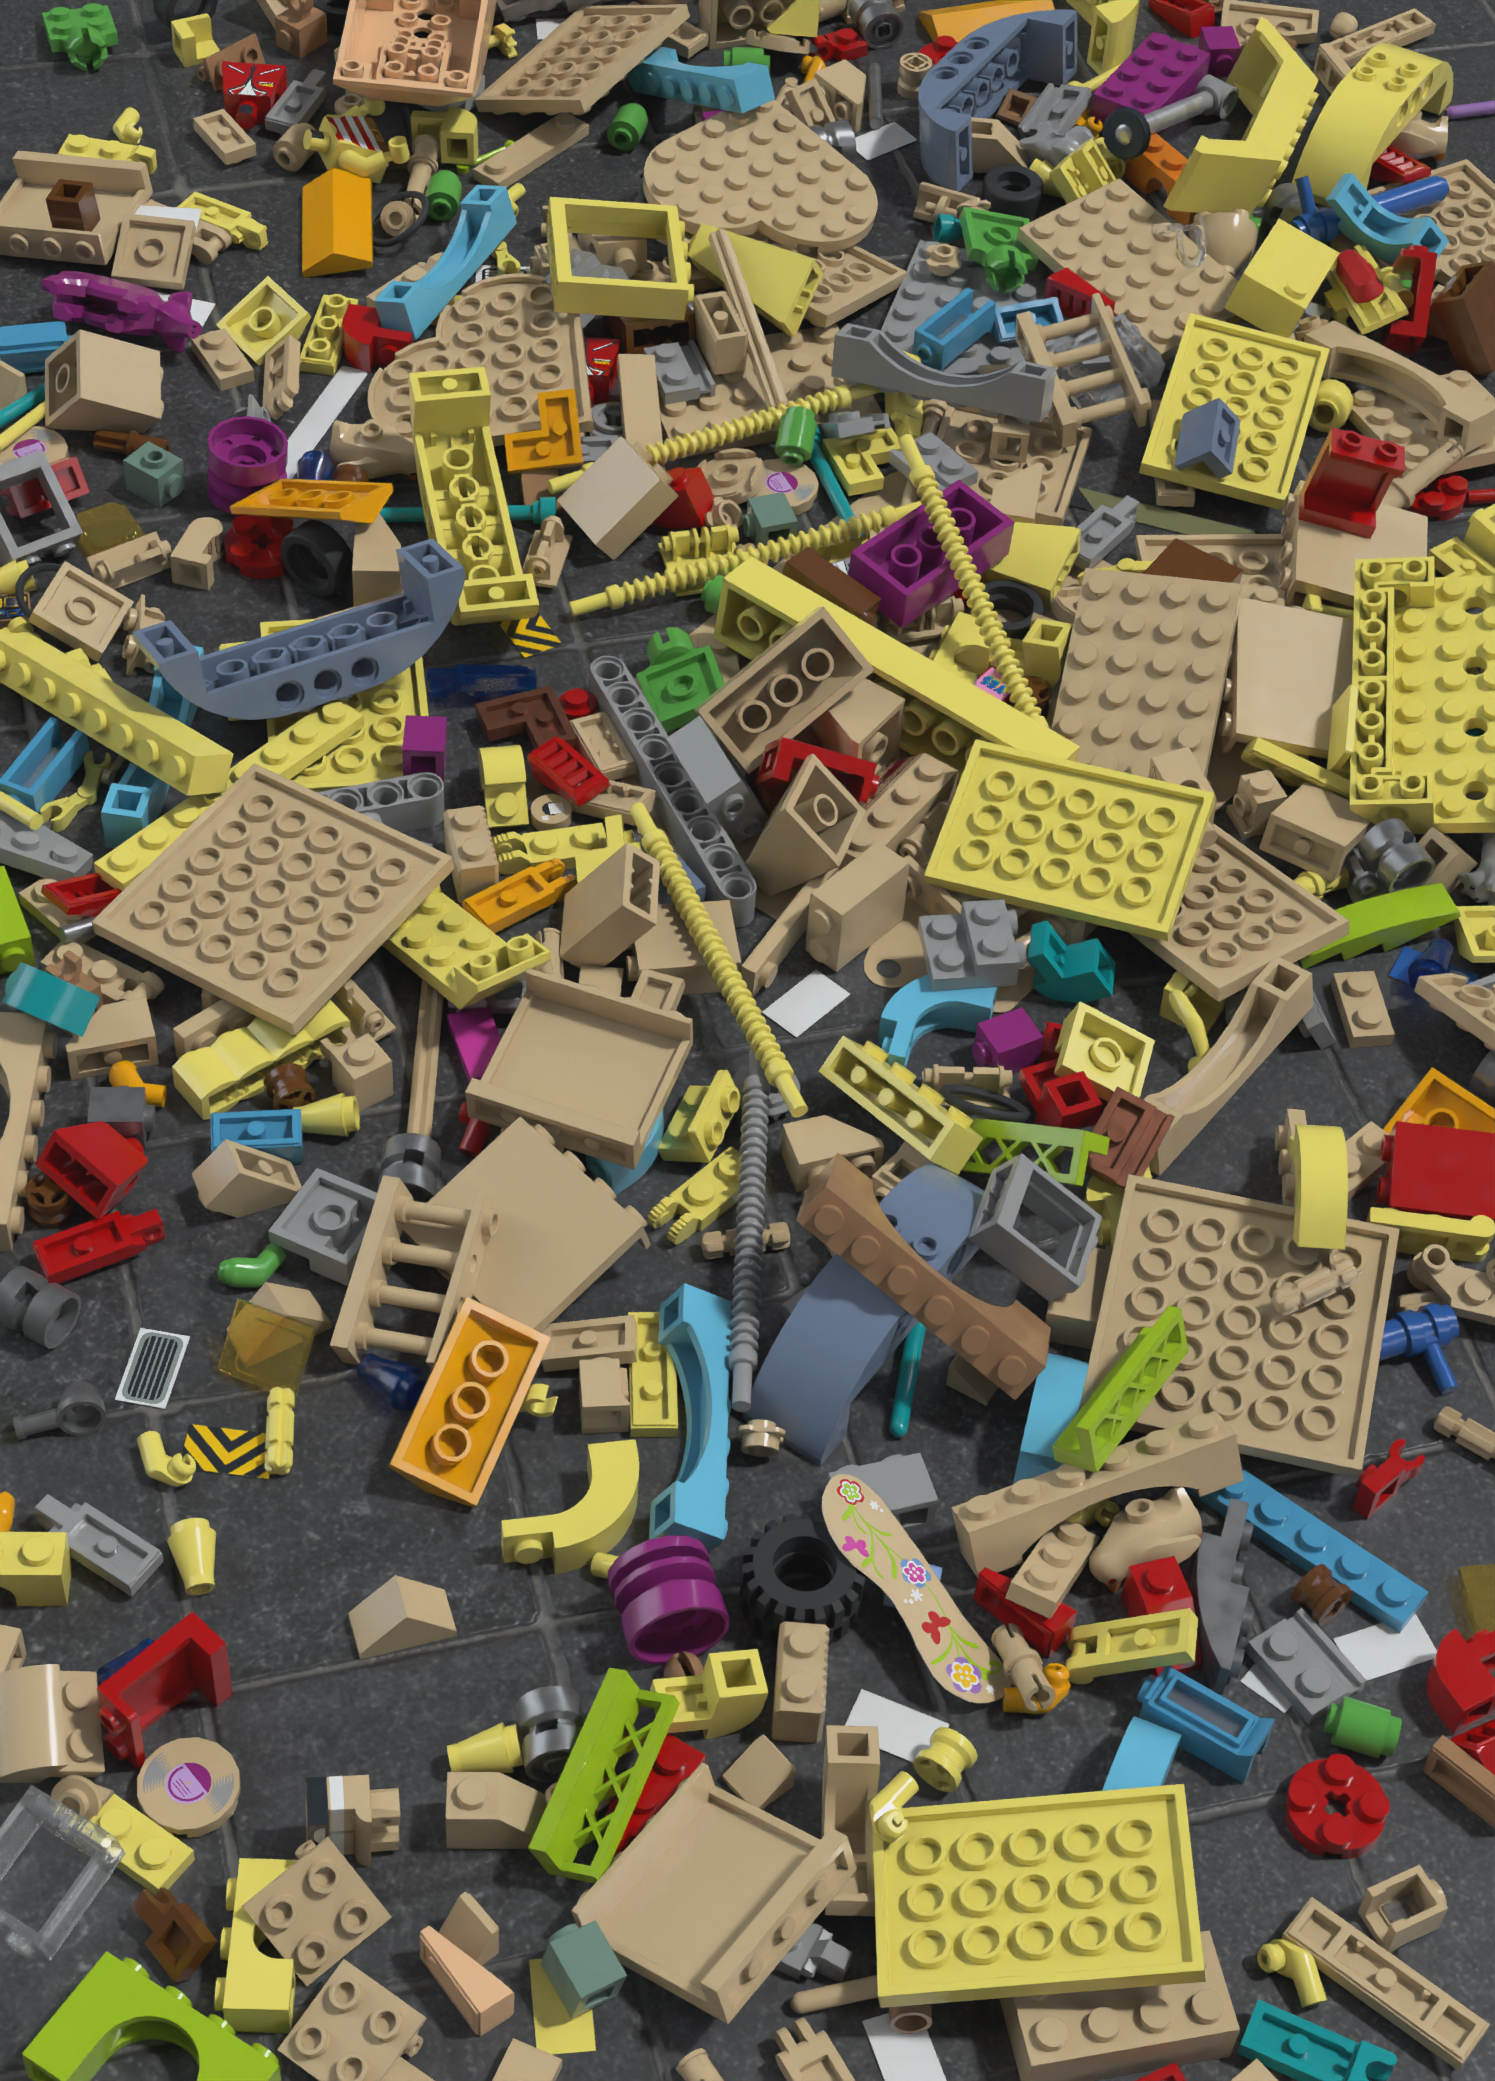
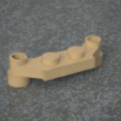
M1438 1244L1429 1245L1424 1251L1415 1255L1407 1268V1277L1415 1288L1422 1291L1433 1289L1444 1303L1453 1309L1458 1317L1495 1325V1284L1491 1283L1485 1272L1456 1266L1450 1260L1448 1251Z

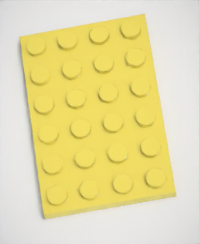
M1190 313L1139 473L1282 510L1284 500L1289 493L1330 349ZM1220 398L1240 419L1232 474L1219 479L1204 461L1179 470L1174 464L1184 413Z
M314 619L260 622L261 637L314 621ZM422 657L405 671L388 681L355 693L349 699L341 700L364 715V727L290 780L314 792H322L403 776L402 747L406 715L429 716ZM312 711L296 712L277 718H268V742Z
M975 739L925 871V884L990 900L1004 899L1007 904L1168 941L1215 804V793Z
M1184 1784L902 1808L904 1820H908V1829L902 1839L889 1843L882 1841L873 1832L877 1985L880 2008L1206 1982Z

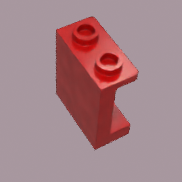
M1410 245L1407 249H1401L1392 266L1393 274L1411 276L1410 291L1414 295V303L1407 309L1409 314L1406 316V321L1396 319L1390 322L1382 335L1381 345L1392 351L1416 354L1426 338L1438 253L1429 252V248L1425 246Z
M1332 427L1299 494V520L1371 539L1376 529V512L1395 475L1402 476L1405 470V447L1396 445L1391 441H1381L1360 435L1354 431H1344Z
M785 737L765 745L756 781L758 786L772 789L788 782L791 769L798 771L806 757L814 754L833 776L846 786V790L861 806L867 804L868 799L875 797L879 785V775H875L877 763Z
M1396 1121L1390 1134L1383 1135L1380 1161H1387L1386 1177L1380 1176L1377 1187V1203H1383V1208H1394L1399 1211L1425 1215L1438 1214L1447 1218L1468 1221L1477 1215H1484L1491 1218L1495 1223V1133Z
M193 1611L97 1687L100 1710L97 1714L104 1726L105 1732L102 1741L114 1758L118 1761L126 1758L137 1770L143 1766L146 1760L142 1733L198 1688L216 1707L233 1695L226 1643Z

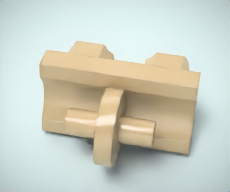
M922 182L919 186L918 201L913 217L935 223L938 214L953 215L955 219H958V215H960L957 212L958 204L970 199L981 198Z

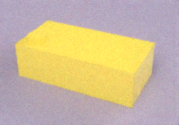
M1278 219L1242 274L1224 308L1267 333L1289 338L1323 283L1339 252L1285 221Z

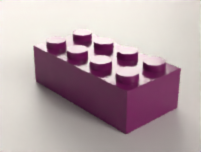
M1152 32L1093 93L1089 117H1095V124L1100 119L1103 125L1107 116L1119 108H1135L1143 115H1146L1194 95L1197 85L1208 73L1211 53L1200 50L1197 46L1187 45L1171 39L1165 34ZM1167 128L1156 133L1160 136Z
M957 480L942 491V499L947 501L946 508H949L952 512L950 517L956 520L954 527L960 529L958 536L964 538L963 545L968 547L967 555L972 556L971 564L977 567L975 573L980 575L1009 554L1015 522L961 480ZM920 505L853 550L850 556L848 575L881 598L878 610L900 628L905 627L960 589L958 587L960 580L954 578L955 571L950 569L951 561L945 558L947 552L941 549L943 543L937 540L938 533L933 531L935 524L929 522L930 515L925 513L926 506Z

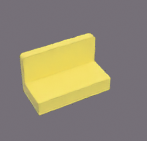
M1349 685L1332 707L1327 770L1350 780V757L1354 747L1358 686Z

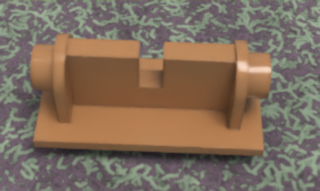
M256 33L203 59L204 61L200 63L197 69V75L200 80L211 82L214 91H218L223 88V61L266 64Z

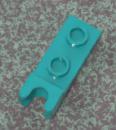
M1259 1999L1256 2002L1237 2054L1250 2060L1258 2059L1264 2066L1298 2081H1369L1368 2078L1376 2081H1388L1397 2063V2057L1392 2052L1364 2040L1359 2044Z

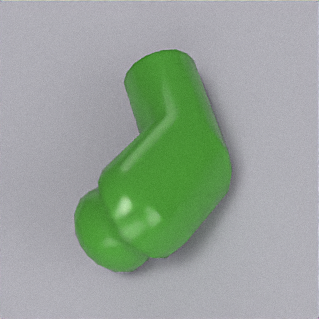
M270 1243L257 1258L234 1257L222 1261L218 1266L217 1276L222 1283L232 1287L259 1288L263 1286L287 1257L281 1247Z

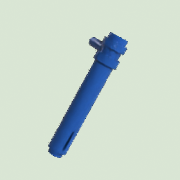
M1435 175L1372 195V197L1383 208L1399 216L1442 202L1449 194V185L1445 178ZM1304 176L1295 179L1303 214L1295 216L1288 224L1323 244L1333 241L1337 235L1344 234L1338 228V223L1341 219L1332 208L1324 207L1316 210L1309 177Z
M1431 1303L1420 1306L1416 1313L1413 1310H1406L1393 1314L1391 1320L1385 1321L1379 1361L1399 1355L1407 1358L1423 1353L1441 1394L1445 1395L1457 1390L1459 1386L1441 1348L1448 1346L1451 1340L1457 1339L1459 1336V1324L1453 1309L1447 1304Z

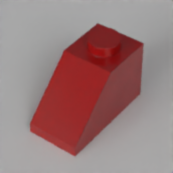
M1175 1556L1128 1567L1121 1599L1129 1618L1190 1608L1195 1614L1192 1595ZM1198 1630L1195 1662L1172 1665V1668L1180 1673L1202 1668L1203 1662ZM1165 1666L1151 1668L1153 1675L1158 1677Z

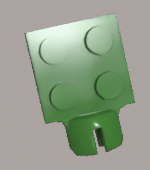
M91 3L78 9L56 7L51 9L50 12L42 13L43 25L52 52H66L72 64L83 71H87L86 64L92 63L94 70L101 67L108 57L107 47L119 45L117 30L108 5L102 6L101 4Z
M963 207L960 223L968 259L983 265L987 283L995 291H999V283L1002 284L1004 293L1016 291L1023 285L1025 281L1024 274L1028 273L1027 270L1034 271L1038 263V257L1016 239L1019 228L1030 223V220L1028 218Z
M675 627L666 628L670 639L666 643L662 642L658 631L653 634L646 648L650 662L649 668L637 673L643 695L665 732L680 728L697 718L698 715L694 709L725 684L711 646L695 648L689 634Z

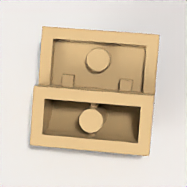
M44 1664L16 1668L0 1673V1783H40L48 1777H66L70 1775L95 1778L105 1772L101 1721L97 1714L100 1708L96 1672L60 1671L59 1664Z

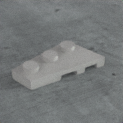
M0 810V863L56 881L83 876L92 869L93 854L44 825H41L39 829L33 830Z

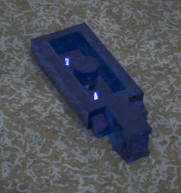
M457 665V668H427L426 673L427 696L447 698L452 692L455 693L456 691L465 692V695L471 697L486 696L489 692H504L505 695L509 696L537 689V675L534 665Z

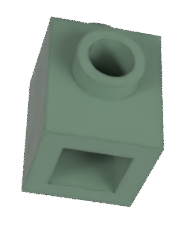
M149 441L123 460L126 490L159 508L179 496L186 489L183 459Z
M784 492L748 498L747 514L742 516V526L745 536L751 537L757 548V544L760 542L766 546L769 540L777 543L779 537L787 540L789 534L797 537L798 520Z
M596 1920L578 1928L577 1924H570L554 1933L549 1938V1945L540 1963L571 2019L616 1997L627 1977L626 1972Z

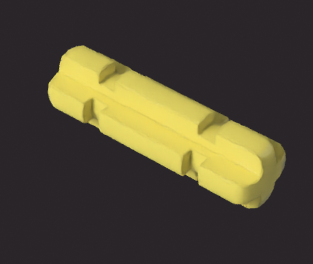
M274 1387L270 1390V1395L267 1397V1412L269 1416H266L265 1449L268 1453L265 1454L264 1468L269 1474L286 1475L290 1472V1468L293 1465V1450L291 1446H293L294 1412L292 1408L295 1407V1394L290 1388Z

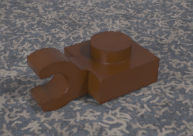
M165 1887L160 1888L154 1897L147 1889H143L131 1906L136 1915L153 1931L144 1944L174 1982L187 1981L216 1944L217 1940L188 1903L177 1904L175 1897Z

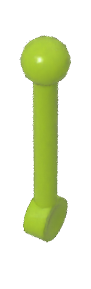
M508 140L503 147L477 157L475 165L456 164L457 172L459 174L469 173L470 168L485 162L513 144L514 141Z

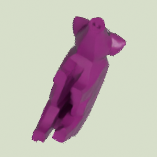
M62 271L58 275H51L41 280V290L48 291L53 295L52 310L53 316L56 319L86 323L94 327L106 329L108 332L140 336L157 334L169 348L179 353L184 351L187 338L195 339L203 331L201 324L192 319L190 312L192 293L189 291L173 293L168 297V301H163L159 294L152 289L90 273Z

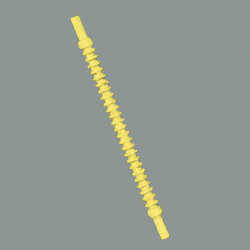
M843 384L834 387L832 391L826 389L824 394L817 392L814 398L811 395H807L805 401L802 398H798L796 404L793 401H788L786 406L779 404L777 409L769 407L768 412L764 409L760 410L758 415L752 412L749 418L746 415H742L740 421L736 418H733L730 424L727 421H723L721 427L718 424H713L711 430L708 427H704L702 433L699 430H694L693 436L690 433H685L683 439L680 436H675L674 441L666 439L664 445L661 442H656L654 448L652 445H646L645 449L653 456L649 464L652 467L658 461L661 464H666L667 458L671 461H675L677 455L680 458H685L686 452L690 455H694L696 449L699 452H704L705 446L708 449H713L715 443L718 446H723L724 441L732 443L734 438L742 440L743 435L749 438L752 436V432L759 435L762 429L765 432H769L771 426L778 429L780 418L789 407L799 406L813 411L816 417L818 412L825 414L827 409L831 412L835 411L836 407L843 409L849 407L854 400L882 391H879L877 386L868 384L850 387ZM593 462L583 464L578 471L547 480L550 494L567 490Z
M911 434L901 436L898 439V443L911 470L909 474L911 483L917 488L916 494L922 497L920 502L926 506L925 513L930 515L929 522L935 524L933 531L938 533L937 540L943 543L941 549L947 552L945 558L951 561L950 569L955 571L954 578L960 580L958 587L964 589L962 596L968 599L967 606L973 608L971 615L976 617L975 624L981 627L979 634L986 636L984 644L990 646L988 653L994 655L992 662L998 665L997 673L1003 674L1001 682L1007 684L1005 691L1011 693L1009 700L1012 703H1016L1015 709L1049 728L1045 717L1040 716L1041 708L1035 706L1037 699L1030 697L1033 690L1030 687H1026L1028 680L1021 678L1024 675V670L1018 668L1020 661L1014 658L1015 651L1009 649L1011 642L1005 639L1007 633L1004 630H1000L1002 622L996 620L998 613L992 611L994 604L988 601L990 595L987 592H983L985 585L980 583L981 576L975 573L977 567L971 564L973 558L971 555H967L968 547L963 545L964 538L958 536L960 529L954 527L956 520L950 517L952 512L949 508H946L947 501L942 499L943 492L937 490L939 483L934 481L935 474L931 466L925 465Z
M920 501L896 508L891 505L884 506L879 509V513L871 510L869 516H866L864 513L859 515V519L851 516L849 522L840 519L839 525L830 522L828 528L820 525L818 531L810 528L808 534L799 531L797 537L793 534H789L787 540L779 537L777 543L769 540L767 545L764 546L760 542L757 544L756 549L749 545L746 552L739 548L735 555L730 551L727 552L725 558L718 554L715 561L708 557L706 563L702 564L698 560L694 567L687 563L684 570L677 566L673 573L666 569L663 576L656 572L654 578L650 579L646 575L642 582L635 578L632 585L625 581L623 587H619L617 584L607 586L605 592L569 602V609L572 617L606 607L615 610L622 608L624 602L632 605L634 599L642 602L644 596L647 595L650 599H653L657 592L663 596L667 589L673 593L675 592V587L678 586L681 590H684L688 583L694 587L696 581L704 584L706 583V578L710 577L711 580H714L719 574L725 577L727 572H732L750 556L767 565L768 560H772L774 563L778 562L779 557L787 560L789 554L795 556L806 547L818 551L820 545L828 548L830 542L838 545L840 539L848 542L850 536L859 539L861 533L869 536L871 530L875 533H879L882 527L885 530L922 504Z
M638 802L633 804L629 812L643 836L641 844L649 856L660 861L659 877L662 879L663 885L667 887V892L671 895L672 902L676 904V909L680 912L681 919L685 921L689 934L694 938L695 945L699 947L698 951L703 955L704 962L708 964V969L712 972L713 979L717 981L718 988L722 990V996L727 999L726 1003L731 1007V1013L733 1016H736L738 1025H741L742 1033L746 1034V1041L750 1043L751 1050L755 1052V1058L760 1061V1067L765 1071L769 1084L778 1088L793 1117L803 1116L808 1111V1107L792 1079L794 1071L789 1062L785 1060V1054L780 1051V1045L776 1043L775 1036L771 1034V1028L766 1024L764 1016L761 1015L760 1008L756 1006L755 999L751 997L752 993L747 989L746 982L742 980L741 973L737 971V966L733 963L732 956L728 954L727 947L723 945V940L719 937L718 930L714 928L713 921L709 919L705 906L700 902V897L691 885V880L687 877L686 871L682 869V864L678 861L676 853L673 852V847L669 844L665 832L657 829L644 803Z

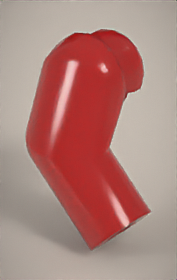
M465 1101L460 1107L458 1117L463 1124H468L458 1151L465 1156L476 1158L483 1149L491 1124L468 1117L467 1103Z

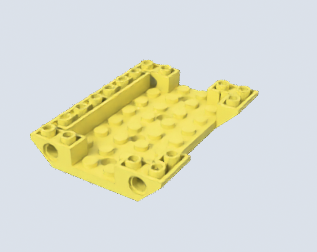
M1434 556L1355 559L1352 685L1358 686L1354 747L1350 757V810L1375 825L1384 820L1399 818L1405 823L1412 834H1426L1431 827L1442 833H1495V576L1435 577ZM1472 607L1484 610L1482 613L1475 615L1465 612ZM1471 667H1480L1485 670L1478 675H1471L1465 672ZM1473 728L1485 731L1483 735L1477 737L1469 736L1465 732ZM1472 791H1479L1486 796L1480 800H1471L1465 795Z

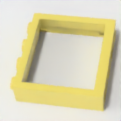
M560 197L549 198L546 233L554 312L684 320L686 306L691 304V301L693 302L694 285L689 284L691 264L687 262L688 243L684 241L685 222L679 221L677 206ZM568 233L666 239L672 283L572 276Z

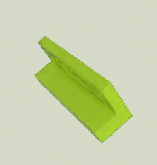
M971 1118L973 1122L970 1128L983 1137V1139L961 1171L991 1175L993 1169L1016 1157L1026 1146L1034 1147L1039 1155V1158L1034 1163L1041 1169L1046 1167L1048 1171L1046 1173L1060 1184L1083 1186L1088 1153L1107 1156L1110 1138L1085 1130ZM991 1142H996L1003 1153L992 1164H988L981 1151ZM1063 1150L1073 1152L1069 1174L1060 1173L1053 1161Z
M1169 1305L1152 1328L1144 1326L1053 1444L1052 1449L1055 1461L1083 1468L1094 1473L1100 1470L1188 1353L1181 1308Z
M608 1669L528 1847L548 1874L595 1884L608 1870L680 1705L675 1695L641 1690L626 1670ZM641 1706L659 1709L652 1723L636 1731L634 1722ZM636 1748L639 1756L635 1765L617 1776L614 1768L618 1759ZM616 1793L619 1802L615 1811L597 1821L594 1813L598 1804ZM596 1839L599 1848L591 1866L573 1863L578 1849Z

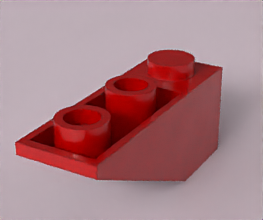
M677 467L666 471L673 479L668 485L676 492L678 497L651 524L670 530L703 527L706 523L704 515L710 512L712 508L711 501L715 497L701 467L688 469Z

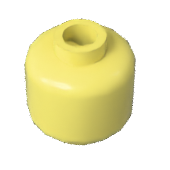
M1327 379L1320 381L1308 423L1311 428L1319 432L1329 433L1332 427L1339 429L1345 424L1353 408V396L1349 388L1337 380Z

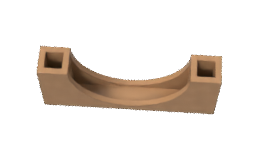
M837 1153L809 1184L796 1221L1010 1397L1016 1400L1046 1368L1051 1328L1016 1299L1008 1307L988 1304L966 1293L937 1272L909 1246L889 1222L875 1197L873 1181L841 1154Z

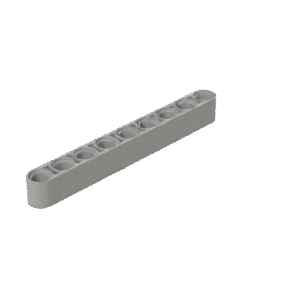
M614 656L596 658L590 666V692L597 699V713L607 712L637 763V774H634L640 786L657 791L659 802L654 807V810L687 866L705 885L707 900H730L735 928L750 924L755 914L757 888L755 879L720 821L708 807L666 739L668 738L667 733L624 662Z

